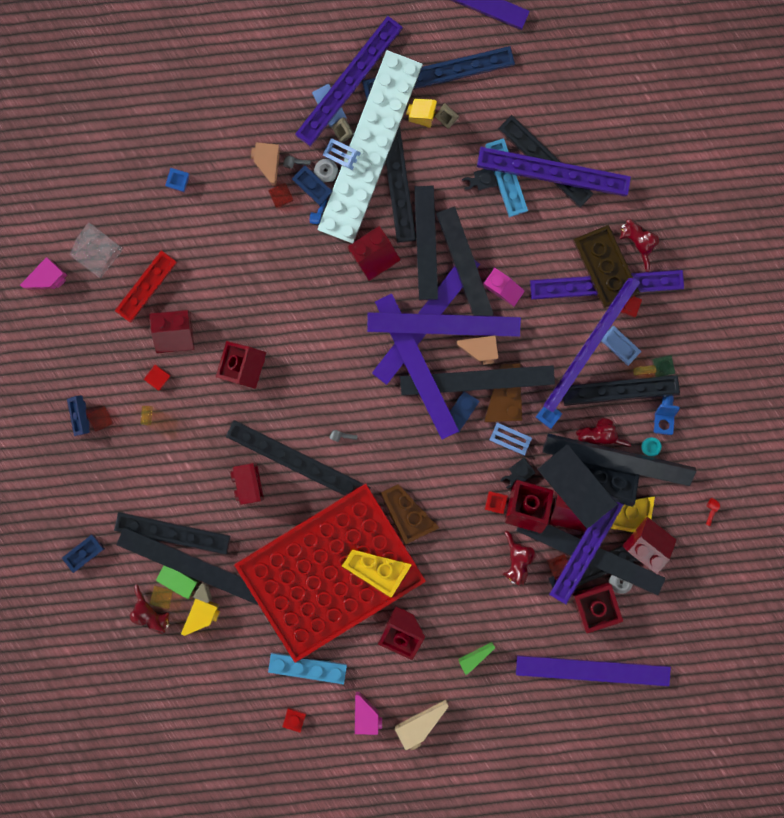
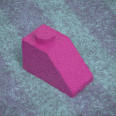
M46 257L20 286L27 290L59 288L66 281L65 277L67 274L51 259Z
M496 268L493 269L483 284L486 289L513 307L525 292L510 277Z
M356 692L355 734L378 735V729H382V717H378L379 711L360 692Z

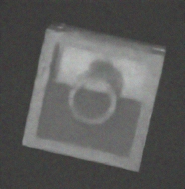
M88 223L76 238L70 256L101 279L123 248L94 225Z

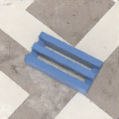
M331 138L323 156L353 170L354 166L352 165L357 162L356 157L357 155L360 156L361 152ZM333 144L352 152L351 156L333 148ZM332 151L348 159V162L346 163L330 155L329 152Z
M496 423L489 440L525 456L532 438ZM498 429H503L516 436L526 439V442H521L508 435L498 432ZM495 435H498L511 442L523 446V449L520 450L514 446H511L498 439H495Z

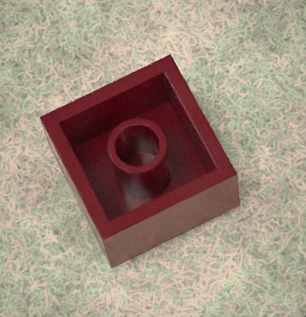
M517 480L511 489L505 523L542 533L548 525L554 490Z
M607 582L572 594L583 631L586 634L624 622L610 583Z

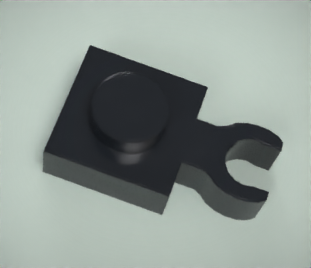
M478 170L473 173L474 178L465 177L462 179V182H470V186L464 188L465 191H469L477 186L478 191L497 187L493 170Z
M523 457L508 468L511 474L503 476L500 481L509 479L510 484L505 487L508 489L512 487L514 481L520 480L524 482L535 474V471Z

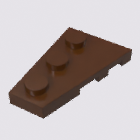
M520 363L500 364L499 369L520 368ZM521 387L493 389L484 422L522 421Z
M399 484L380 492L405 545L440 528Z

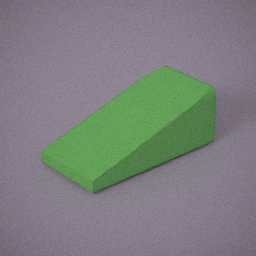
M163 566L156 579L157 582L187 599L191 597L199 582L166 566Z
M493 642L459 658V663L465 675L469 674L495 649Z

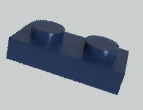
M306 166L292 178V181L319 206L333 192Z
M465 391L462 392L450 411L459 432L480 402Z
M83 395L68 398L67 403L74 436L90 433V423L87 419L86 403L83 400Z
M92 534L63 556L62 560L75 573L105 548L95 535Z

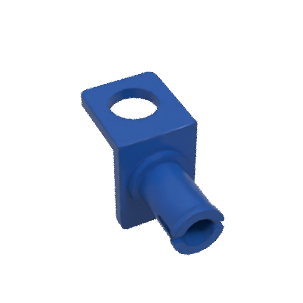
M674 396L662 397V404L655 412L654 433L673 435L674 417L679 411L678 406H673ZM661 420H665L669 423V428L667 430H663L659 427V422Z

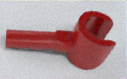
M713 498L707 503V507L711 509L706 522L707 526H711L715 512L720 508L719 502Z

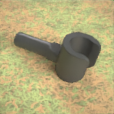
M287 156L283 166L293 169L294 163L310 165L311 161L298 160L292 156Z
M333 430L329 437L336 442H339L341 437L357 440V435L345 434L338 430Z

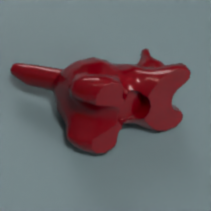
M627 219V224L622 225L620 239L628 238L634 242L636 248L641 253L645 271L649 272L650 262L648 256L654 247L659 244V238L651 231H643L642 226L635 221Z
M607 418L600 419L595 428L587 427L576 431L579 441L592 444L615 443L631 447V443L627 440L618 438L613 421Z
M506 530L505 535L511 548V568L502 575L506 576L511 583L524 585L528 576L527 565L534 561L536 554L532 547L516 544L510 532Z
M136 584L134 592L138 601L130 613V620L134 624L141 626L147 624L149 629L163 635L165 629L169 626V613L157 614L145 601L139 586Z

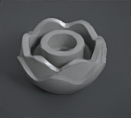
M322 159L315 165L314 174L323 183L332 182L338 174V167L334 161Z
M611 575L609 583L612 585L614 592L623 594L632 588L633 584L624 580L620 584L622 579Z

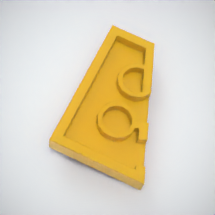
M655 497L636 499L633 507L624 504L611 529L634 532L646 517L652 518Z
M352 550L342 567L391 598L411 567V564Z

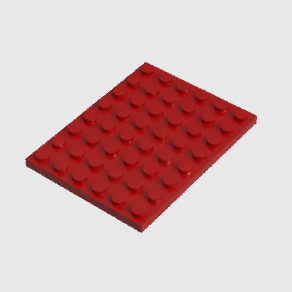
M366 483L234 564L295 663L426 582ZM352 550L411 564V567L391 598L342 567Z

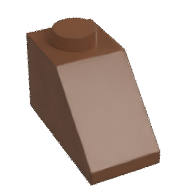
M256 142L255 148H252L251 159H254L255 165L270 184L276 186L280 147L276 144Z
M495 336L459 340L456 342L460 349L476 361H483V365L493 364L494 360L498 359Z

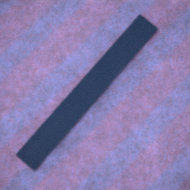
M511 46L423 66L413 90L513 67L515 62ZM376 78L362 81L366 100H368Z

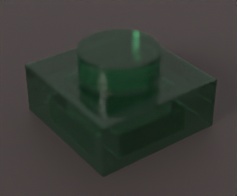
M672 355L651 359L655 377L676 374Z

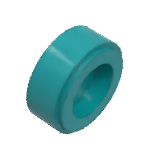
M653 437L646 438L641 445L642 452L651 457L658 455L662 448L660 441Z

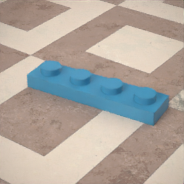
M504 138L485 145L486 148L508 152ZM494 171L509 218L527 212L528 209L517 176Z
M272 652L268 673L344 684L347 664L305 657L295 663L290 655Z

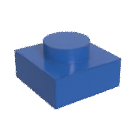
M170 168L165 186L185 193L190 174Z
M543 407L535 418L551 429L562 413L557 409L551 412Z

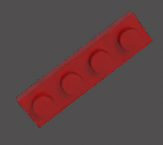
M161 250L115 309V312L131 323L177 262Z

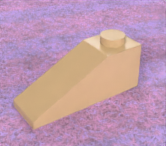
M447 700L395 725V731L405 750H414L421 746L420 743L425 740L449 707Z

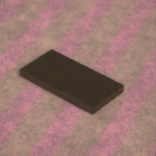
M609 224L573 239L604 309L611 305L628 278H633ZM638 287L635 289L630 298L640 294Z

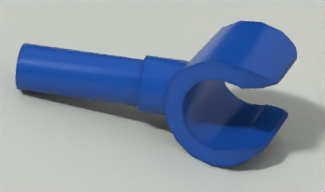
M327 200L319 207L317 213L311 212L310 223H320L323 210L328 202Z

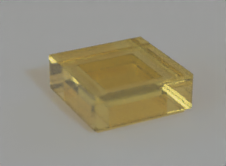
M656 366L636 367L633 369L634 376L656 373Z
M142 406L141 425H151L153 406Z
M155 585L150 605L169 609L173 591L169 588Z

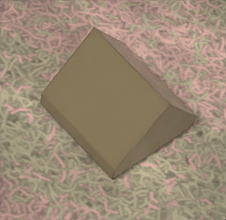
M445 103L435 115L448 129L460 118Z
M344 117L332 126L335 135L341 143L354 136L353 130Z
M203 582L193 598L205 603L210 602L212 596L208 584Z

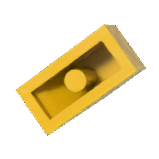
M414 99L413 104H409L406 113L409 116V122L431 128L437 101Z
M195 599L181 635H188L209 626L213 621L216 622L220 614L218 610L219 605L211 601L205 603Z

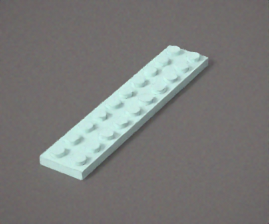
M386 50L349 146L361 152L360 156L357 155V162L352 165L354 166L353 170L342 165L317 229L318 231L349 243H354L423 66L422 63ZM347 151V155L351 156L352 152Z

